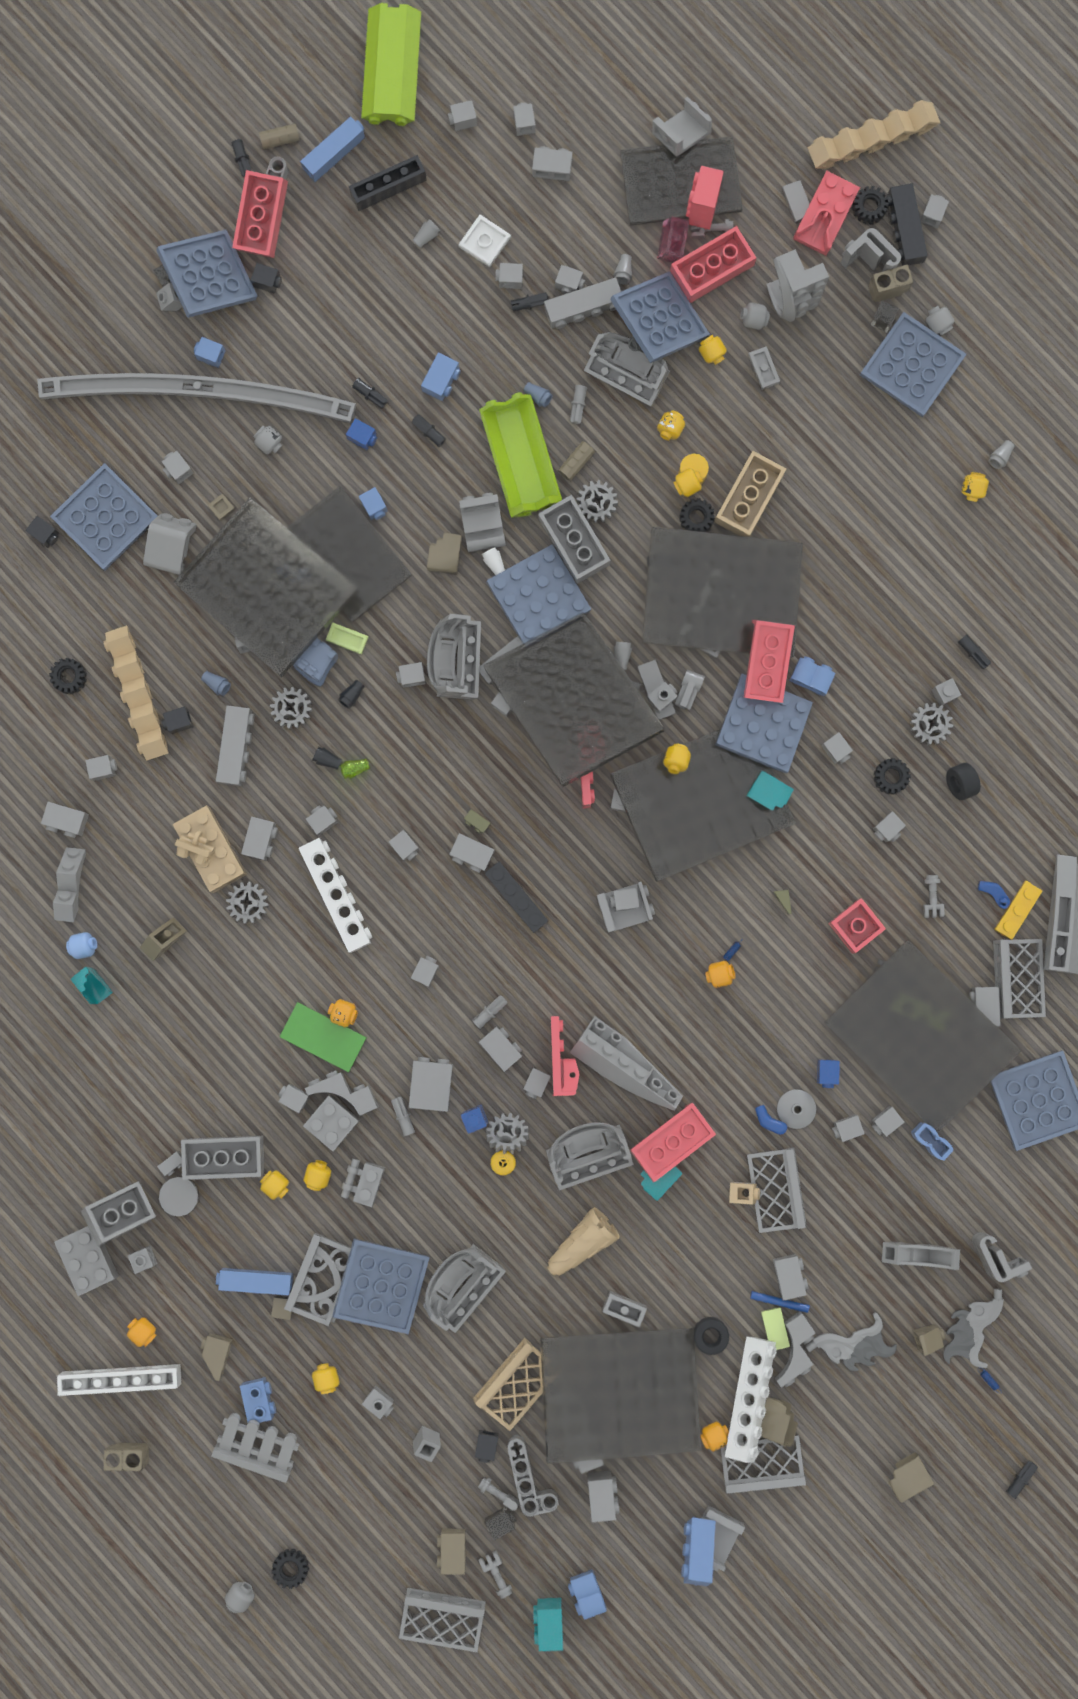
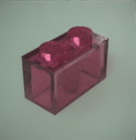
M671 216L663 222L657 259L674 263L683 257L689 221Z

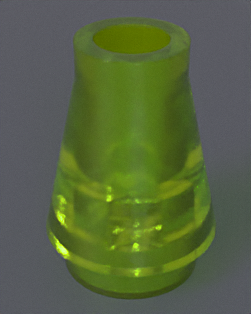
M367 758L344 761L343 764H340L344 779H352L370 769Z

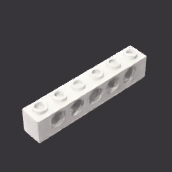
M318 838L299 847L301 855L348 952L352 953L371 944L370 939L373 938L368 927L364 928L361 922L364 921L360 910L356 911L353 906L356 903L351 892L347 893L345 889L347 883L343 875H338L336 869L339 866L335 858H330L328 852L331 850L326 840L322 841V839ZM318 855L325 857V862L322 865L315 863ZM327 872L333 874V880L329 883H326L323 879ZM338 889L342 892V896L339 900H334L332 893ZM343 907L350 909V915L346 918L340 915ZM352 924H356L359 928L356 935L349 933V927Z
M746 1336L725 1457L750 1463L755 1462L758 1456L757 1446L758 1440L762 1435L761 1423L766 1413L765 1401L769 1395L768 1384L773 1373L772 1362L776 1355V1342ZM759 1355L762 1359L760 1364L757 1361ZM755 1375L758 1377L757 1384L754 1383ZM752 1395L754 1396V1403H753V1404H751V1401H750V1398H751ZM748 1415H749L750 1418H751L750 1424L747 1423V1416H748ZM744 1435L747 1437L746 1444L743 1442Z
M181 1365L64 1371L57 1375L58 1396L178 1388L181 1385Z

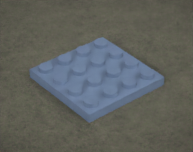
M227 230L158 246L156 249L187 318L253 301L257 298L255 289L239 255L232 248L233 243Z
M670 271L619 292L610 298L650 363L702 341L710 335Z
M903 312L864 367L860 376L923 418L966 356V353Z
M104 463L50 517L105 571L149 528L150 523L157 515Z
M553 545L546 547L486 581L525 648L591 611L589 604Z
M741 674L715 745L783 773H788L813 702L786 691L784 692L783 703L744 698L747 675Z
M1063 1050L988 1076L1015 1151L1078 1130V1090Z
M353 1239L332 1316L342 1320L409 1334L430 1257Z

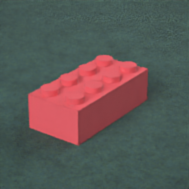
M246 170L232 248L237 251L274 258L288 185L287 180Z
M735 226L672 263L670 272L689 302L692 303L755 265L756 256L738 227Z

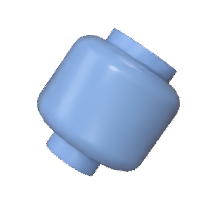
M88 932L74 934L70 936L69 941L66 943L67 952L75 959L91 957L97 948V940Z

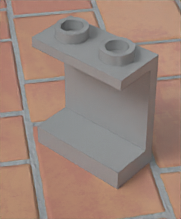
M688 97L684 99V110L666 122L657 117L653 120L652 134L676 157L705 138L712 130L711 117L704 113L697 103L692 102Z
M642 882L618 889L637 888L639 908L615 911V907L611 908L610 896H613V891L597 895L607 933L653 919L652 915H655L652 903L648 904L646 898L649 896L648 888Z
M418 1057V1061H413L409 1108L449 1111L453 1064H449V1060L438 1059L437 1062H430V1058Z
M707 1505L701 1519L715 1521L713 1570L718 1571L720 1569L725 1571L727 1557L738 1535H742L745 1526L743 1522Z

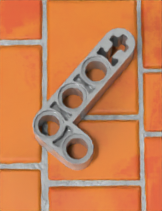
M520 1435L511 1436L508 1441V1453L522 1512L526 1516H535L554 1511L558 1506L557 1493L552 1489L536 1490L525 1439ZM514 1442L520 1445L519 1455H517L516 1448L513 1447ZM523 1461L527 1466L525 1469L520 1470L516 1467V1463ZM523 1481H528L531 1487L523 1489L520 1484ZM547 1496H551L555 1499V1502L553 1504H546L544 1499ZM533 1501L535 1507L528 1509L525 1507V1503Z

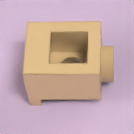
M730 1183L729 1203L755 1204L756 1200L760 1199V1188H757V1183ZM745 1189L749 1190V1196L744 1195Z

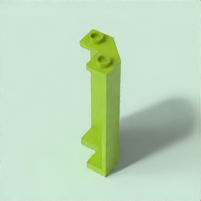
M379 3L368 9L361 118L369 121L372 125H378L380 122L390 120L398 126H406L408 123L415 121L421 11L407 4H400L399 8L388 7V3Z
M522 392L513 394L512 398L506 402L488 401L485 403L486 406L479 409L511 518L530 516L531 512L541 509L544 511L562 500L532 397L528 394H522Z

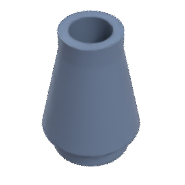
M530 382L526 384L523 390L524 393L531 395L532 400L539 407H547L553 397L550 390Z
M206 671L201 677V680L217 695H226L231 687V683L228 682L227 678L215 675L209 671Z

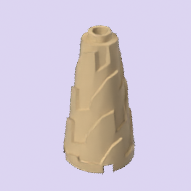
M595 1207L592 1208L549 1259L547 1268L552 1275L555 1276L557 1274L560 1276L571 1268L577 1267L587 1258L593 1257L620 1238L614 1225H610L607 1222L609 1219Z

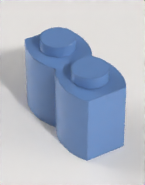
M800 657L789 681L807 688L816 694L825 696L835 676L832 668L824 664L819 666L809 657Z
M919 1122L911 1131L913 1138L918 1143L924 1145L933 1157L944 1161L953 1152L951 1144L944 1138L939 1137L932 1126Z
M593 1569L570 1578L571 1583L568 1584L571 1596L575 1595L578 1601L575 1607L579 1616L582 1615L585 1620L607 1611Z

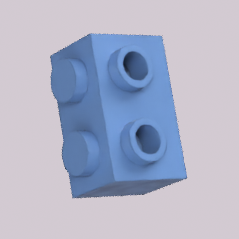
M438 352L421 385L422 392L440 401H443L445 396L448 397L452 390L451 384L453 380H457L461 372L459 362Z
M266 1377L243 1382L240 1385L247 1422L256 1420L258 1423L272 1420L276 1413L274 1401L271 1402L269 1395L272 1394L270 1382L266 1381Z

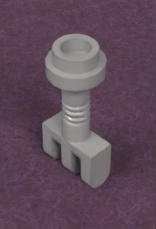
M725 219V223H712L710 230L692 225V231L699 232H692L691 237L695 239L705 238V232L707 231L727 232L733 228V221Z
M926 875L925 884H929L930 904L923 905L924 918H929V910H931L932 918L937 917V910H939V916L944 917V904H937L936 883H940L938 875Z
M484 1477L478 1486L481 1492L488 1491L503 1501L505 1506L511 1510H516L519 1500L511 1494L507 1495L490 1484L492 1479Z
M497 1550L493 1551V1556L496 1560L493 1561L490 1554L486 1555L488 1564H485L483 1558L478 1560L484 1573L489 1570L491 1571L499 1588L496 1593L502 1599L512 1594V1587L510 1584L506 1586L502 1575H500L501 1573L497 1566L503 1562Z

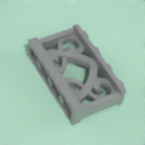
M315 1233L284 1309L329 1326L331 1322L335 1323L336 1318L332 1314L342 1282L339 1271H345L346 1265L340 1264L342 1257L336 1259L335 1262L332 1258L338 1252H345L349 1257L351 1247ZM322 1242L336 1249L329 1255L319 1245ZM316 1259L320 1260V1263L323 1261V1259L325 1260V1263L321 1267H316L314 1265V1261ZM328 1265L335 1285L324 1292L316 1294V1284L307 1276L308 1272H320ZM306 1284H310L312 1286V1295H309L310 1290H304V1286ZM337 1292L333 1302L329 1297ZM319 1301L321 1309L323 1304H328V1313L319 1315L315 1310V1302ZM296 1302H311V1312L295 1306Z

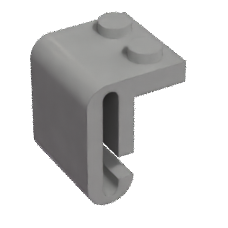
M870 228L856 241L851 240L845 246L846 250L842 254L841 264L846 269L860 256L873 271L879 266L880 262L884 265L883 271L898 267L901 255L876 229Z
M485 493L482 494V497L478 498L467 496L459 501L468 552L506 546L497 494Z
M167 513L158 515L148 528L143 565L182 575L185 568L183 559L187 556L190 536L196 531L197 524L192 523L189 519L173 518L171 514Z
M978 1232L973 1235L972 1243L984 1269L995 1280L1005 1282L1016 1276L1021 1278L1026 1276L1028 1271L1032 1269L1029 1261L1021 1257L1007 1263L1001 1249L994 1245L987 1248L985 1241L993 1244L997 1242L994 1237L984 1232Z

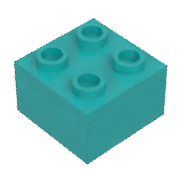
M561 1598L537 1599V1605L533 1606L534 1624H538V1626H534L535 1645H539V1651L563 1650Z

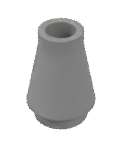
M429 219L423 223L413 241L421 248L438 236L437 233L440 229Z
M628 254L621 255L613 275L614 278H617L618 284L621 285L628 284L632 279V257Z
M1006 440L990 454V465L996 469L1005 467L1015 447L1014 444Z
M616 642V645L613 646L615 669L627 670V664L632 651L631 643Z

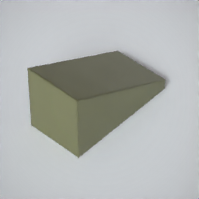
M789 890L774 891V895L788 915L792 914Z

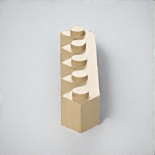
M921 100L916 102L913 108L908 111H901L899 109L891 111L884 120L871 118L866 120L859 129H849L847 127L840 130L839 134L834 138L819 137L813 141L814 143L808 147L815 168L828 169L833 167L836 161L843 159L844 162L858 158L859 154L867 150L868 153L883 149L887 143L893 142V144L908 140L912 134L918 133V136L937 126L940 120L933 103Z
M128 626L106 632V640L103 641L107 652H111L114 659L112 671L115 678L119 677L121 681L122 692H120L123 703L127 702L131 717L128 720L131 728H135L138 734L139 743L136 745L140 755L143 754L147 761L168 754L165 735L162 734L158 713L153 706L151 700L153 698L145 681L144 670L140 658L137 656L136 645Z

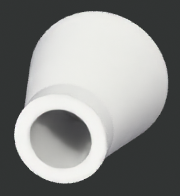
M495 547L482 554L484 558L482 560L495 576L505 571L500 551H497Z

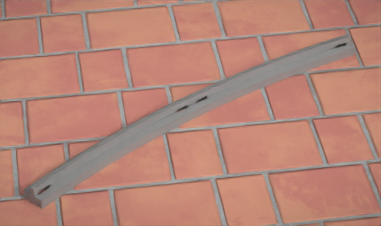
M119 373L37 379L39 398L41 400L117 394L195 396L281 407L350 424L355 416L356 403L325 395L270 384L217 377ZM202 385H210L213 387H203ZM54 386V388L44 389V387Z

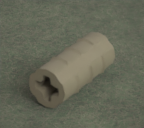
M296 123L259 132L263 150L300 141Z
M582 441L575 448L574 452L569 455L568 459L563 462L558 472L571 482L594 455L595 450L589 444Z

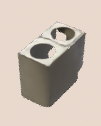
M908 264L872 275L868 289L874 302L898 297L909 291L913 280ZM906 270L909 279L906 282H899L896 279L898 271ZM889 276L891 279L890 285L886 288L880 287L877 282L887 280Z
M444 533L443 538L439 537L436 544L431 543L427 571L457 575L462 535Z
M766 1398V1413L761 1423V1437L783 1446H792L798 1423L793 1420L795 1415L790 1411L792 1407L790 1403L777 1398Z
M119 1442L118 1444L109 1445L104 1450V1471H142L149 1462V1446L146 1443ZM111 1453L117 1454L120 1458L119 1465L114 1468L106 1464L107 1456ZM134 1453L139 1456L140 1463L126 1464V1457Z
M916 1452L895 1464L897 1469L893 1472L894 1479L889 1481L890 1487L901 1503L934 1485Z

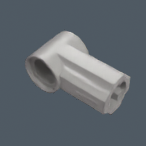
M687 669L675 705L690 711L705 676Z

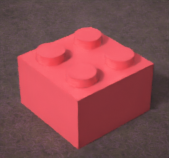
M862 898L855 901L828 923L852 954L857 953L886 929Z

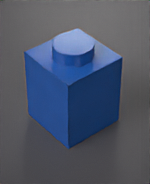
M356 418L346 433L347 440L365 450H368L370 446L373 447L377 440L376 430Z
M817 1061V1083L822 1084V1088H834V1084H839L840 1061Z

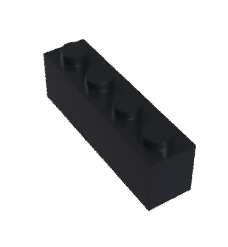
M418 155L348 187L359 212L427 181L425 169Z
M913 183L890 187L886 195L888 197L887 203H889L888 206H890L891 210L889 219L890 223L894 224L893 239L898 244L897 251L901 255L902 266L924 263L928 254Z

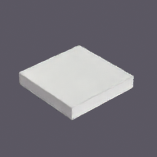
M479 215L459 243V248L490 268L510 240L511 235L482 215Z

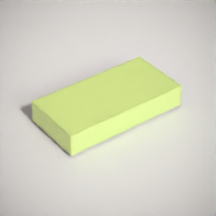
M332 622L326 641L362 655L369 637Z
M777 1307L761 1311L767 1339L776 1342V1350L790 1347L781 1308Z

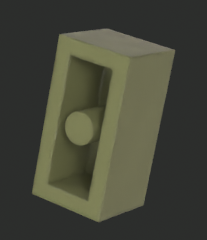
M472 809L464 818L465 823L470 827L471 825L474 826V830L479 834L481 832L484 834L491 825L490 822Z

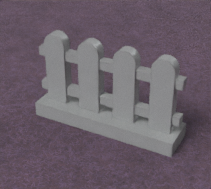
M237 1413L230 1414L228 1419L224 1418L222 1425L226 1427L223 1436H218L217 1444L211 1457L286 1483L294 1461L290 1460L293 1450L297 1451L299 1444L296 1443V1435L288 1433L284 1439L277 1437L278 1430L274 1426L268 1427L266 1432L258 1430L259 1423L256 1420H250L247 1426L240 1423L241 1418ZM237 1430L244 1432L242 1442L234 1440ZM256 1437L263 1439L260 1449L253 1447ZM275 1443L282 1446L279 1456L272 1454Z

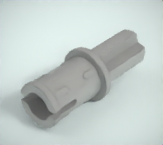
M583 385L575 386L570 422L573 424L581 423L583 408L586 407L584 402L587 387Z
M501 995L498 996L489 1006H484L485 1009L472 1021L481 1029L490 1019L496 1017L495 1014L507 1004V1000Z
M394 1098L392 1105L403 1136L415 1133L409 1117L411 1114L407 1112L403 1098Z

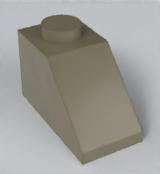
M173 917L148 935L140 949L154 961L186 933V930Z
M936 1324L912 1330L917 1349L924 1356L944 1347V1332Z
M210 1333L207 1338H203L200 1349H203L202 1357L214 1379L220 1381L223 1377L233 1339Z

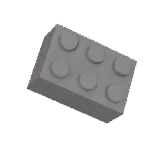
M139 1181L81 1210L97 1246L107 1243L156 1217Z
M88 1226L54 1242L78 1296L119 1277L105 1244L97 1246Z

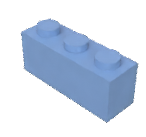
M692 1517L684 1525L686 1543L683 1545L682 1553L685 1556V1564L682 1565L681 1576L684 1577V1583L708 1586L712 1583L715 1521Z

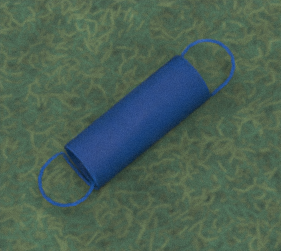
M735 942L723 958L729 961L741 947L740 943Z
M986 1370L980 1374L993 1391L1000 1387Z

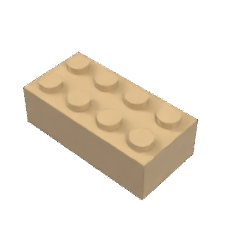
M752 451L718 512L714 523L748 540L784 476L786 468Z
M206 805L173 824L179 837L182 835L187 837L189 832L196 834L198 830L203 831L202 837L208 839L206 844L215 847L214 852L203 865L194 862L196 853L192 851L189 853L209 892L215 893L247 875L209 806Z

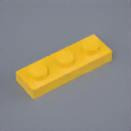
M1024 881L994 930L1012 940L1041 895L1042 890L1030 882Z

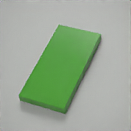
M297 1002L280 1035L284 1040L347 1072H350L367 1038L348 1027L345 1028L332 1023L330 1018Z

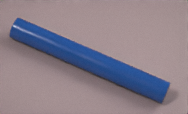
M754 1291L750 1295V1299L805 1313L809 1312L810 1306L790 1300L783 1301L782 1298Z

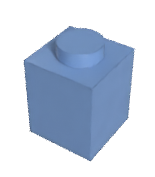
M201 337L200 342H197L194 347L197 360L219 368L226 352L224 346Z
M376 487L359 496L371 520L381 519L388 512Z

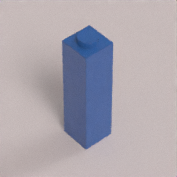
M482 1104L461 1114L468 1134L486 1127L489 1123Z

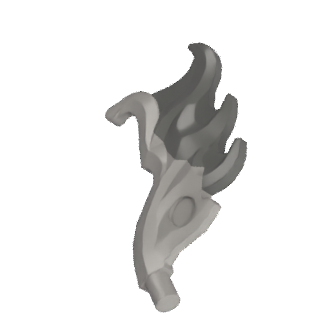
M994 1289L992 1301L972 1302L968 1304L969 1308H971L970 1311L959 1309L953 1312L951 1318L958 1317L959 1320L946 1331L947 1335L951 1333L954 1335L952 1341L945 1346L943 1351V1357L948 1364H950L951 1357L959 1355L969 1359L976 1367H988L987 1363L980 1362L978 1359V1354L984 1340L982 1331L1000 1315L1004 1299H1002V1289Z
M874 1312L875 1323L871 1327L854 1331L852 1336L848 1338L834 1333L821 1334L814 1337L805 1347L809 1352L816 1347H821L833 1362L838 1364L840 1363L839 1360L842 1359L844 1365L849 1370L859 1371L854 1366L855 1363L873 1366L875 1363L870 1361L871 1357H890L895 1353L897 1344L889 1347L884 1343L881 1335L883 1323L879 1315Z

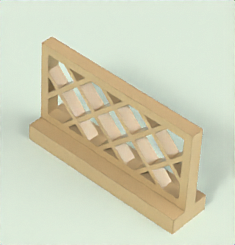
M524 1338L473 1397L474 1402L479 1408L484 1409L506 1429L511 1431L561 1372V1369ZM533 1351L538 1356V1363L527 1364V1357ZM550 1366L554 1371L550 1376L542 1377V1367ZM539 1367V1377L528 1378V1368ZM525 1368L526 1378L514 1379V1372L517 1369ZM540 1381V1388L537 1391L529 1392V1382ZM526 1382L527 1392L515 1393V1383ZM512 1384L513 1394L502 1395L501 1388L503 1385ZM527 1396L525 1406L516 1407V1397ZM513 1397L514 1407L502 1408V1398ZM493 1399H499L500 1409L491 1410L487 1404ZM514 1411V1419L508 1424L503 1420V1412Z

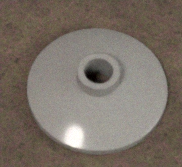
M796 1089L790 1090L779 1099L777 1113L779 1119L786 1123L788 1127L800 1129L808 1126L813 1121L816 1115V1104L807 1092ZM795 1106L801 1107L799 1113L794 1112Z

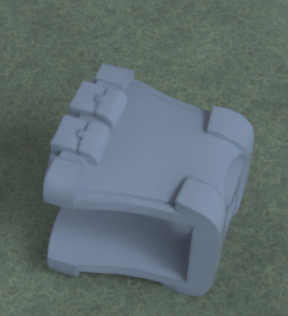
M316 637L307 648L294 656L292 659L293 666L309 682L321 687L328 672L337 662L338 654Z

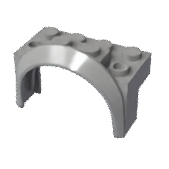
M796 250L778 256L773 260L778 280L766 284L776 313L788 322H793L795 317H802L806 314L807 310H812L818 306L829 279L823 263L805 270Z
M610 332L598 334L589 352L591 357L584 371L649 406H653L670 373L666 361L661 358L650 363L642 349L640 351H632L629 348L630 338ZM616 347H618V349H617V351H616V353H615V356H614V358L612 359L611 357H612V355H613V353H614ZM615 364H617V365H619V366H621V367H623V368H625V369H627V370L633 372L634 374H632V373H630V372H628V371H626V370H624V369H622V368L616 366Z
M449 614L440 620L432 632L427 651V671L430 682L437 691V697L469 700L478 698L481 621H471V616ZM442 638H450V639H454L455 641L441 640V639H442ZM458 646L457 674H456V673H455V655H456V647Z
M595 1122L574 1127L562 1134L551 1148L546 1150L559 1190L634 1165L620 1124L614 1126ZM602 1133L605 1134V1137H606V1140H607V1143H608L607 1146H606V1143H605V1140H604V1137H603V1134H602ZM564 1146H565V1148H566V1150H567V1153H568L569 1158H567V1156H566V1154H565ZM603 1149L602 1151L581 1157L579 1159H575L576 1157L583 1155L585 1153Z
M473 1244L468 1249L452 1254L438 1267L428 1284L423 1307L433 1322L445 1331L451 1329L456 1333L506 1271L499 1263ZM472 1274V1276H471V1277L469 1278V1280L464 1284V1286L459 1290V1292L455 1295V1297H453V1295L455 1294V1292L457 1291V1289L459 1288V1286L464 1282V1280H465L468 1276H470V1275ZM437 1292H439L441 1295H443V1296H444L445 1298H447L448 1300L443 1299L441 1296H439V1295L437 1294Z

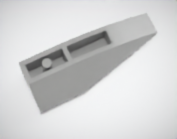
M1057 854L1043 968L1047 971L1078 975L1077 857Z
M596 1016L591 1020L570 1051L572 1055L603 1077L655 1104L675 1110L683 1097L627 1038Z

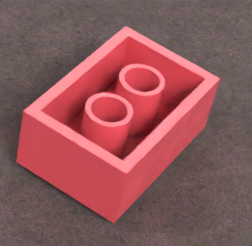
M701 166L700 172L695 173L686 217H689V225L710 230L724 171Z

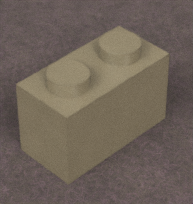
M442 1529L441 1535H437V1548H441V1555H437V1568H441V1575H465L466 1529Z

